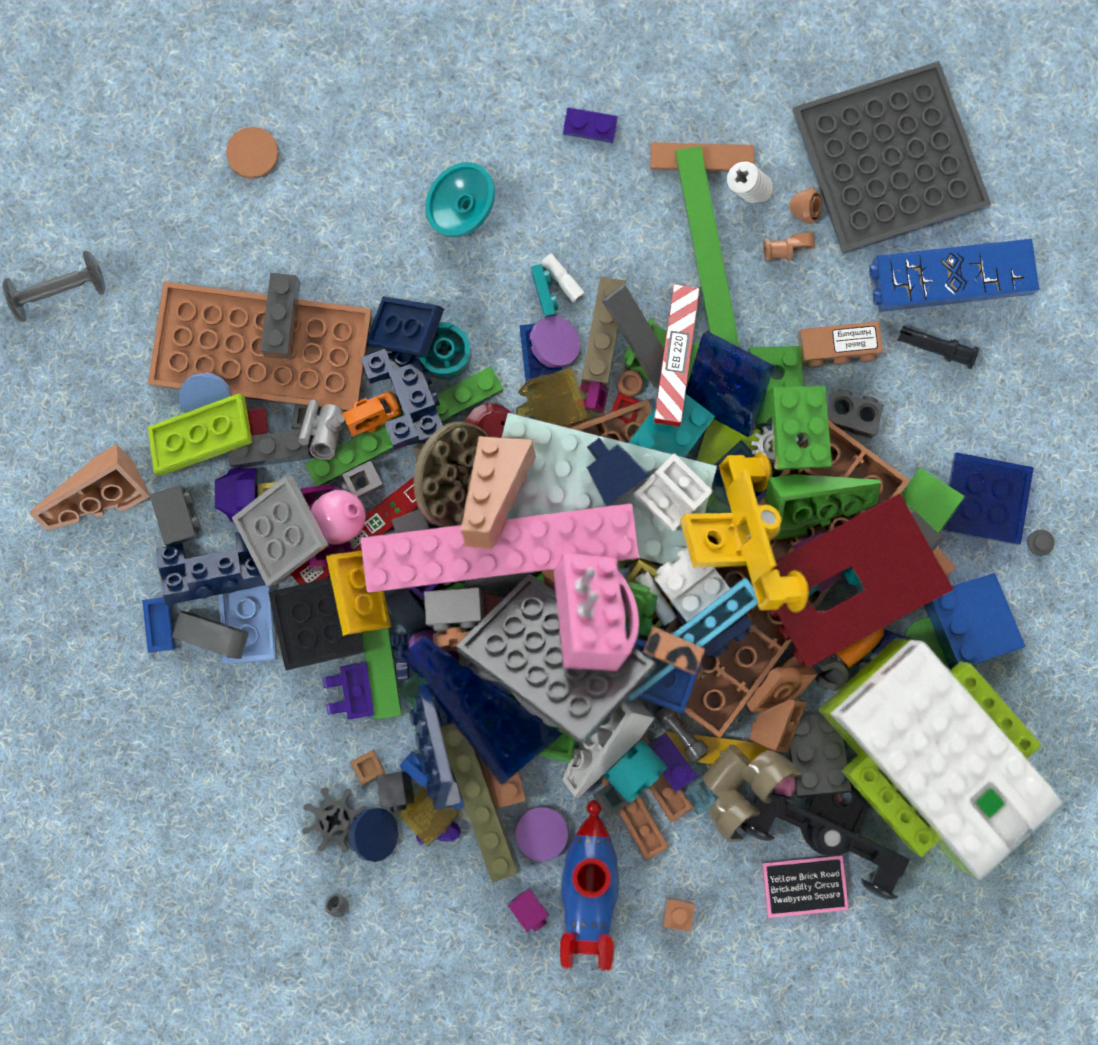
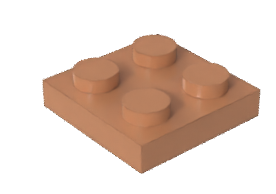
M798 666L774 668L768 673L767 679L755 690L747 706L751 712H763L789 699L797 700L818 674L812 666L808 668Z

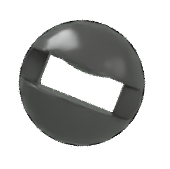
M337 893L331 895L325 903V911L333 917H343L344 913L349 910L348 901Z

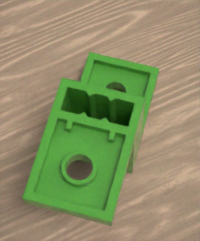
M800 346L750 347L747 349L748 359L764 383L751 404L753 427L772 426L773 424L776 470L831 467L825 386L803 385ZM771 367H777L781 370L782 377L780 380H775L771 377ZM798 434H803L808 439L806 448H800L797 445L796 437Z

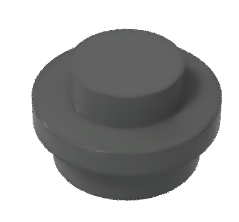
M1043 529L1032 532L1027 540L1029 550L1037 556L1049 554L1055 544L1052 534Z

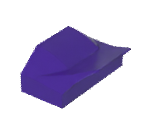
M257 468L230 469L226 475L215 479V508L226 514L231 522H234L232 517L257 498Z

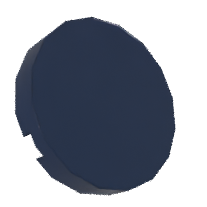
M378 807L363 809L359 812L360 815H358L357 819L354 818L349 831L350 846L361 860L371 862L382 861L393 852L397 844V822L386 809Z

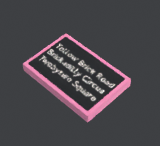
M843 855L762 863L768 918L849 910Z

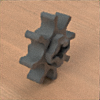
M325 787L321 789L325 800L322 807L315 808L309 803L303 806L304 810L314 813L316 820L313 826L303 828L302 833L308 834L313 830L321 833L323 840L318 847L320 852L326 849V844L330 839H336L341 844L342 852L345 853L349 850L345 838L350 831L351 823L355 816L363 809H366L367 806L364 805L359 809L349 807L347 799L352 793L350 788L344 790L341 800L335 801L330 798L329 790ZM328 806H335L334 809L327 810ZM340 808L338 819L342 822L341 824H336L330 831L332 821L328 818L335 815ZM343 830V833L335 834L336 831Z

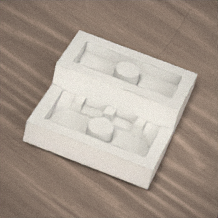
M674 453L634 495L673 532L681 524L680 518L684 514H691L713 491Z

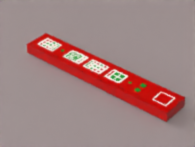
M414 477L366 513L364 528L357 537L350 540L353 552L362 551L360 538L384 535L394 527L391 520L411 513L418 508L414 493ZM309 560L290 573L299 585L330 577L329 568L314 571L310 567Z

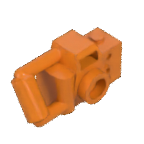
M386 391L371 399L364 398L355 402L353 409L341 415L344 416L345 425L353 437L364 431L371 433L378 430L380 425L399 416L402 409L394 393ZM386 400L391 412L386 414L380 401Z

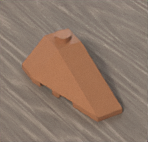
M116 444L90 460L30 511V515L48 531L78 523L79 517L94 513L95 518L104 516L103 511L118 507L119 512L130 509L150 497V493L133 460Z

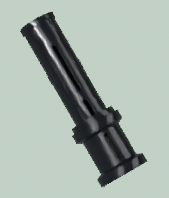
M904 325L897 339L898 342L942 355L947 362L955 361L967 365L968 369H972L979 352V347L971 348L959 344L956 339H951L949 342L905 327Z

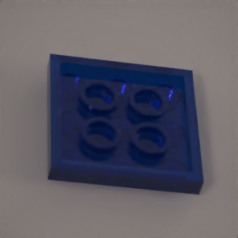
M707 331L701 336L686 394L713 414L715 420L749 437L754 433L774 365Z
M957 452L954 453L948 486L964 495L965 499L942 531L1021 545L1034 467Z

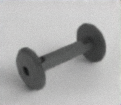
M87 250L83 251L86 267L82 271L64 274L27 287L22 292L17 291L9 278L4 279L2 284L3 293L14 318L19 322H25L26 315L23 307L25 303L36 302L79 287L86 281L93 282L99 295L104 294L106 290L104 277L94 255Z

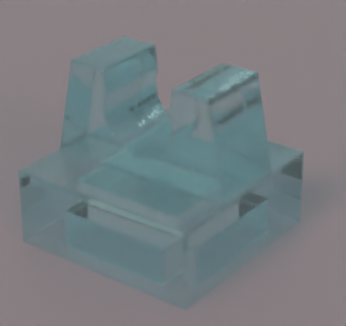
M703 781L684 791L685 796L697 815L709 810L719 798L716 794H711Z

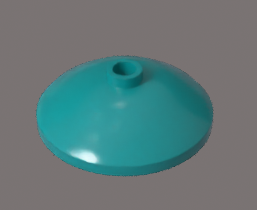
M472 162L458 163L444 170L435 179L426 197L425 212L431 227L447 237L465 236L480 227L489 216L495 202L496 190L492 176L482 166Z

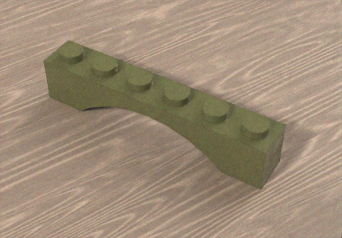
M467 716L441 724L440 731L445 751L492 883L517 875L520 865L493 801L479 757L476 740Z

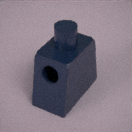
M598 438L587 446V449L595 458V461L587 466V470L606 506L650 475L619 444L608 450L603 441Z

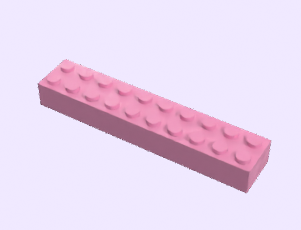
M632 503L507 519L493 549L465 547L461 532L462 525L360 538L367 592L555 569L563 554L616 558V561L639 558Z

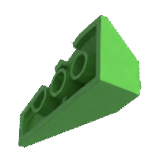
M795 474L769 478L765 499L766 505L774 507L781 516L779 533L773 539L798 537L806 534L808 528L821 524L822 527L830 524V519L842 514L850 516L876 505L881 482L876 479Z

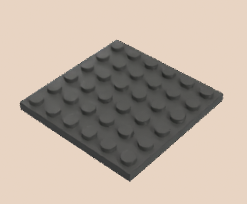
M940 61L817 99L792 109L842 254L972 213L991 205Z

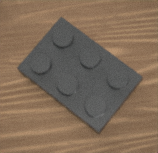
M822 714L802 716L789 748L791 762L803 773L801 777H795L796 798L850 793V781L841 772L847 766L842 736Z

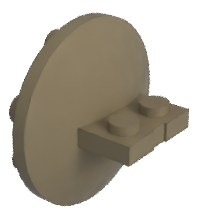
M466 422L449 423L433 433L426 443L417 444L413 447L416 456L414 473L416 502L424 517L436 526L444 528L462 525L479 436L488 437L487 433L479 426Z

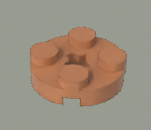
M462 628L446 629V632L433 634L434 650L437 649L439 652H456V646L470 632H463Z

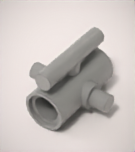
M310 400L298 442L301 445H308L310 437L313 436L310 443V453L320 460H328L333 458L342 423L345 421L344 416L341 415L344 412L340 407L328 404L321 407L318 416L316 414L319 402Z

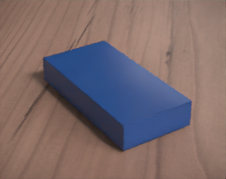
M163 597L142 600L148 653L176 650L175 638L172 637L174 629L171 605H166Z

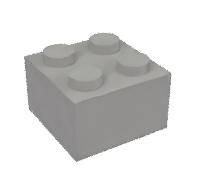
M479 588L424 592L426 625L433 628L437 633L446 632V629L461 627L464 631H470V629L475 628L486 617L484 592Z

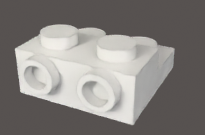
M686 547L677 554L680 559L672 565L666 562L655 571L658 576L654 578V581L684 620L688 622L730 588L715 570V567L693 568L689 551Z

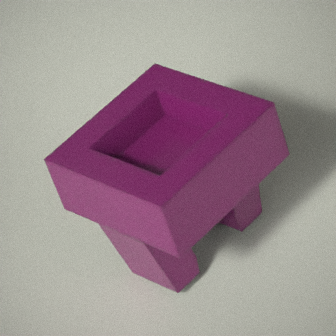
M590 381V384H580V390L588 392V396L585 400H577L576 405L594 413L604 414L609 388L600 382Z

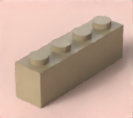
M600 277L581 384H590V381L600 382L607 387L618 327L602 300L621 285L626 286V281Z

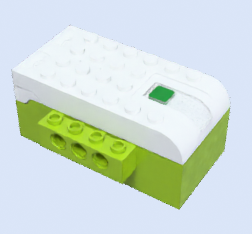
M895 638L818 709L858 755L841 772L913 853L922 857L937 844L958 869L978 880H982L1062 805L1054 790L1027 761L1042 746L1041 743L970 663L959 662L953 669L948 671L924 642Z

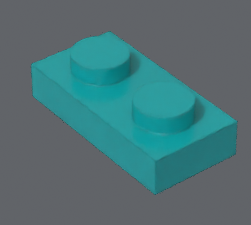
M542 264L531 266V273L544 318L555 316V311L559 310L556 296H550L548 286H551L552 283L548 270L543 271Z

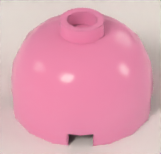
M345 490L330 491L320 496L312 505L311 512L326 541L330 544H344L357 537L364 528L366 519L365 508L361 500Z

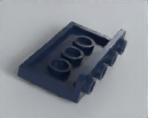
M418 685L417 694L413 696V709H410V721L412 726L415 725L417 749L421 750L422 772L426 773L428 780V797L432 798L434 810L456 807L460 804L461 798L440 731V725L442 724L440 712L435 709L430 685Z

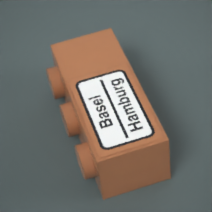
M879 321L801 329L797 334L798 343L801 348L802 365L808 364L809 368L822 367L824 362L834 361V365H846L852 359H860L861 363L876 361V357L883 353Z

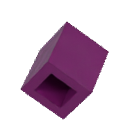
M530 887L507 905L526 932L531 929L536 932L547 923L545 918L549 916V913Z

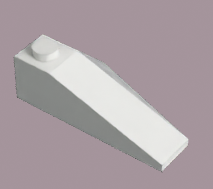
M626 698L600 726L596 734H593L583 745L580 744L578 749L573 750L572 761L567 766L563 782L574 797L579 798L633 747L653 721L654 717L636 698L632 701Z

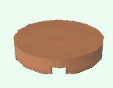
M257 127L243 128L234 133L228 141L226 149L227 161L233 171L243 178L252 180L271 173L277 165L279 157L277 143L272 135L264 129Z

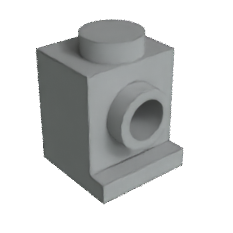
M371 461L342 474L345 479L341 483L343 489L356 495L359 499L378 489L384 488ZM361 478L367 481L366 486L363 488L357 486V481Z

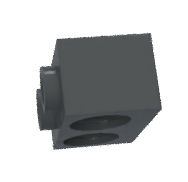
M845 389L833 390L829 394L827 401L828 420L843 431L872 439L877 433L884 405L879 404L878 399L863 396L858 398L852 396L853 393ZM835 403L844 404L846 414H838L834 409ZM861 410L870 412L872 416L871 422H865L861 419Z

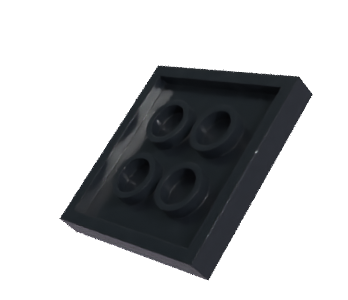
M331 577L268 592L285 671L365 653L361 633L343 636Z

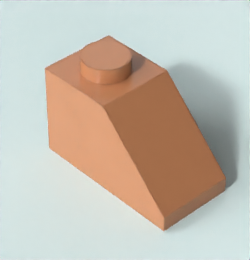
M789 699L759 713L751 725L749 739L774 751L788 753L807 703L801 700Z

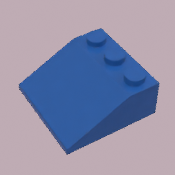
M995 573L953 585L954 590L924 605L950 670L959 662H966L975 666L1026 647Z

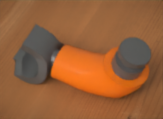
M885 627L834 653L835 657L829 656L817 662L815 665L823 670L815 677L817 685L822 689H830L832 691L842 688L848 679L847 669L864 658L876 647L884 636Z

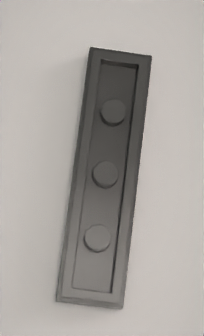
M621 285L603 299L602 302L652 385L658 388L664 349L628 288Z

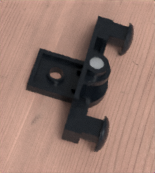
M851 782V799L846 805L838 804L836 800L837 794L814 796L808 810L772 793L768 795L772 799L770 803H764L756 795L752 805L760 814L750 817L748 823L743 822L740 825V828L748 835L763 841L774 840L775 837L769 834V830L775 817L799 827L806 843L814 851L822 855L837 856L850 851L878 865L871 882L861 878L862 885L870 893L883 899L895 900L899 897L892 892L899 876L903 877L910 859L858 835L871 805Z

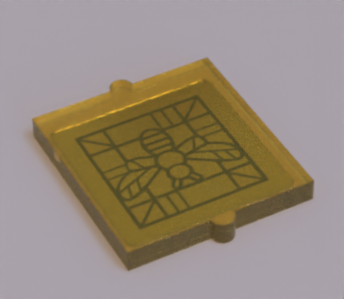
M422 787L414 795L415 803L406 804L407 810H401L397 815L429 847L441 833H446V828L459 813L452 807L434 810L432 798L428 797L427 789Z

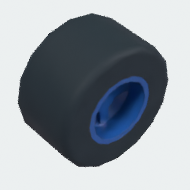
M408 587L397 589L385 599L393 615L410 636L428 627L426 625L425 607Z

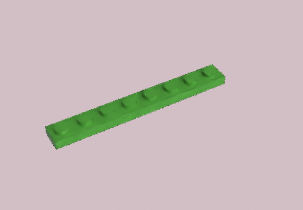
M491 366L437 394L440 406H437L436 409L442 423L503 391V387ZM402 412L399 416L394 417V418H392V419H390V420H388V421L394 420V419H396V418H399V417H402V416H405V415H404V413ZM383 424L374 432H364L337 446L333 458L328 460L314 458L305 463V466L315 485L321 486L394 449L387 428Z

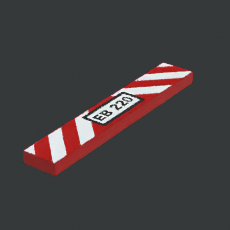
M677 284L673 286L653 423L676 427L681 425L700 288Z

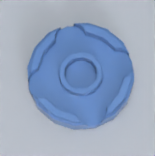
M212 373L193 374L184 381L179 391V404L182 411L186 413L230 397L231 390L222 378Z

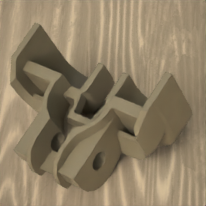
M729 745L725 751L720 750V757L713 764L709 763L707 765L708 770L701 777L707 787L719 797L709 810L710 817L715 822L716 830L728 842H741L743 838L736 829L748 818L758 816L760 812L750 801L745 800L739 788L745 782L751 784V789L764 803H770L772 799L768 795L782 780L787 777H801L803 773L787 757L773 750L761 753L751 762L735 745Z

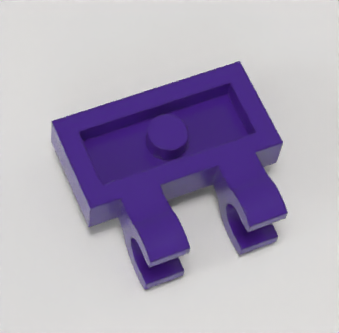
M366 662L340 666L341 675L322 677L324 688L343 685L345 701L326 704L328 715L347 712L348 720L374 716Z

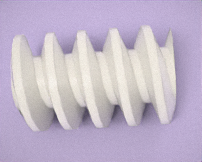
M739 162L729 170L727 175L729 188L745 201L761 203L766 202L770 198L773 191L772 181L754 164Z

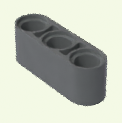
M179 611L172 637L228 657L242 659L249 632L197 614Z

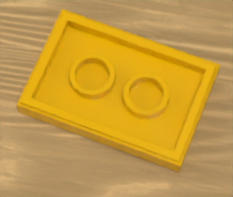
M362 551L327 556L343 636L392 627L385 602L384 590L367 592Z

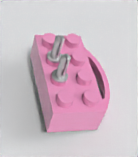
M563 554L554 570L563 666L617 671L632 650L638 632V610L633 593L622 574L617 570L616 558ZM624 605L629 619V639H626Z

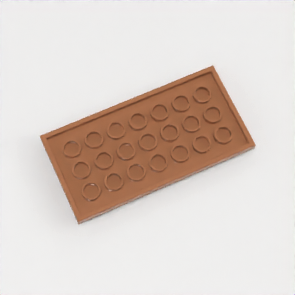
M164 282L148 385L180 390L184 381L191 375L212 373L222 378L229 385L231 396L241 393L247 399L308 406L310 400H316L319 402L320 408L330 404L340 407L345 412L354 408V403L360 399L364 371L361 357L366 356L372 309L299 299L292 359L265 357L261 352L267 295Z

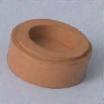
M627 370L619 375L617 388L620 393L634 397L641 392L643 379L638 372Z

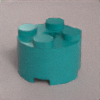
M440 322L427 358L419 357L423 368L427 369L431 376L438 379H452L465 372L471 360V346L466 333L450 322ZM442 347H447L448 350H451L446 356L438 353L442 352Z
M642 739L624 754L615 766L611 767L603 776L625 800L631 803L642 793V790L647 786H651L667 767L664 761Z

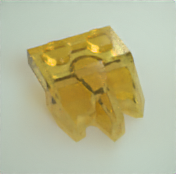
M572 367L547 376L542 375L527 380L518 391L521 396L527 397L528 401L516 407V415H530L535 420L562 427L589 418Z

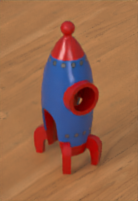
M591 800L586 807L589 817L581 824L571 842L565 857L561 877L560 895L565 909L566 932L562 935L560 941V962L562 968H573L574 954L598 955V968L604 971H611L614 942L611 936H609L613 910L619 894L618 861L611 837L602 820L598 817L602 810L601 806L596 800Z

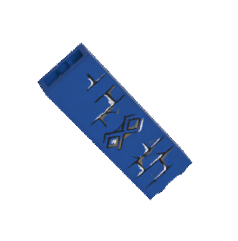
M1032 238L879 255L869 265L870 279L875 280L876 290H873V303L878 305L879 312L1028 296L1035 294L1039 290Z

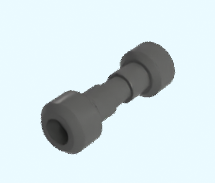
M660 706L655 711V718L660 724H666L672 732L676 733L681 743L686 747V755L692 762L702 759L708 753L709 748L702 740H696L685 729L683 723L676 716L677 711Z

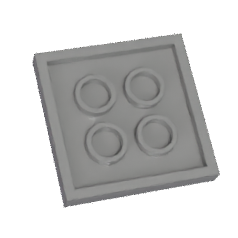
M292 475L284 476L232 517L267 587L276 585L328 546Z

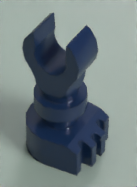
M409 634L391 635V646H396L397 650L394 651V657H397V680L409 679L407 656H410V651H407V646L409 645V639L412 637Z

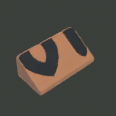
M653 627L643 653L694 675L705 649Z

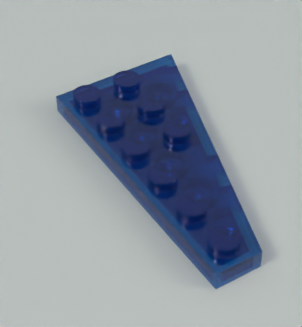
M425 636L401 654L501 785L506 783L562 735L558 730L552 729L543 723L540 717L532 715L523 709L520 703L493 684L476 676L469 667L462 666L452 659L449 653Z

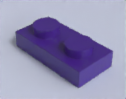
M567 107L563 135L613 143L618 116Z
M666 732L648 744L664 761L667 769L662 774L675 792L697 777V774Z

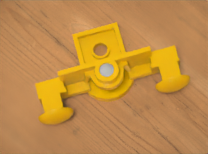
M762 452L755 453L751 458H745L744 455H727L719 465L732 513L684 514L680 518L693 568L747 566L760 610H776L783 603H787L791 611L799 612L805 607L808 600L807 581L798 571H791L787 577H780L778 570L770 571L776 564L769 542L779 533L781 516L772 506H759L754 490L762 492L767 489L768 480L772 478L771 462ZM707 535L713 536L717 540L718 545L712 544L708 540Z

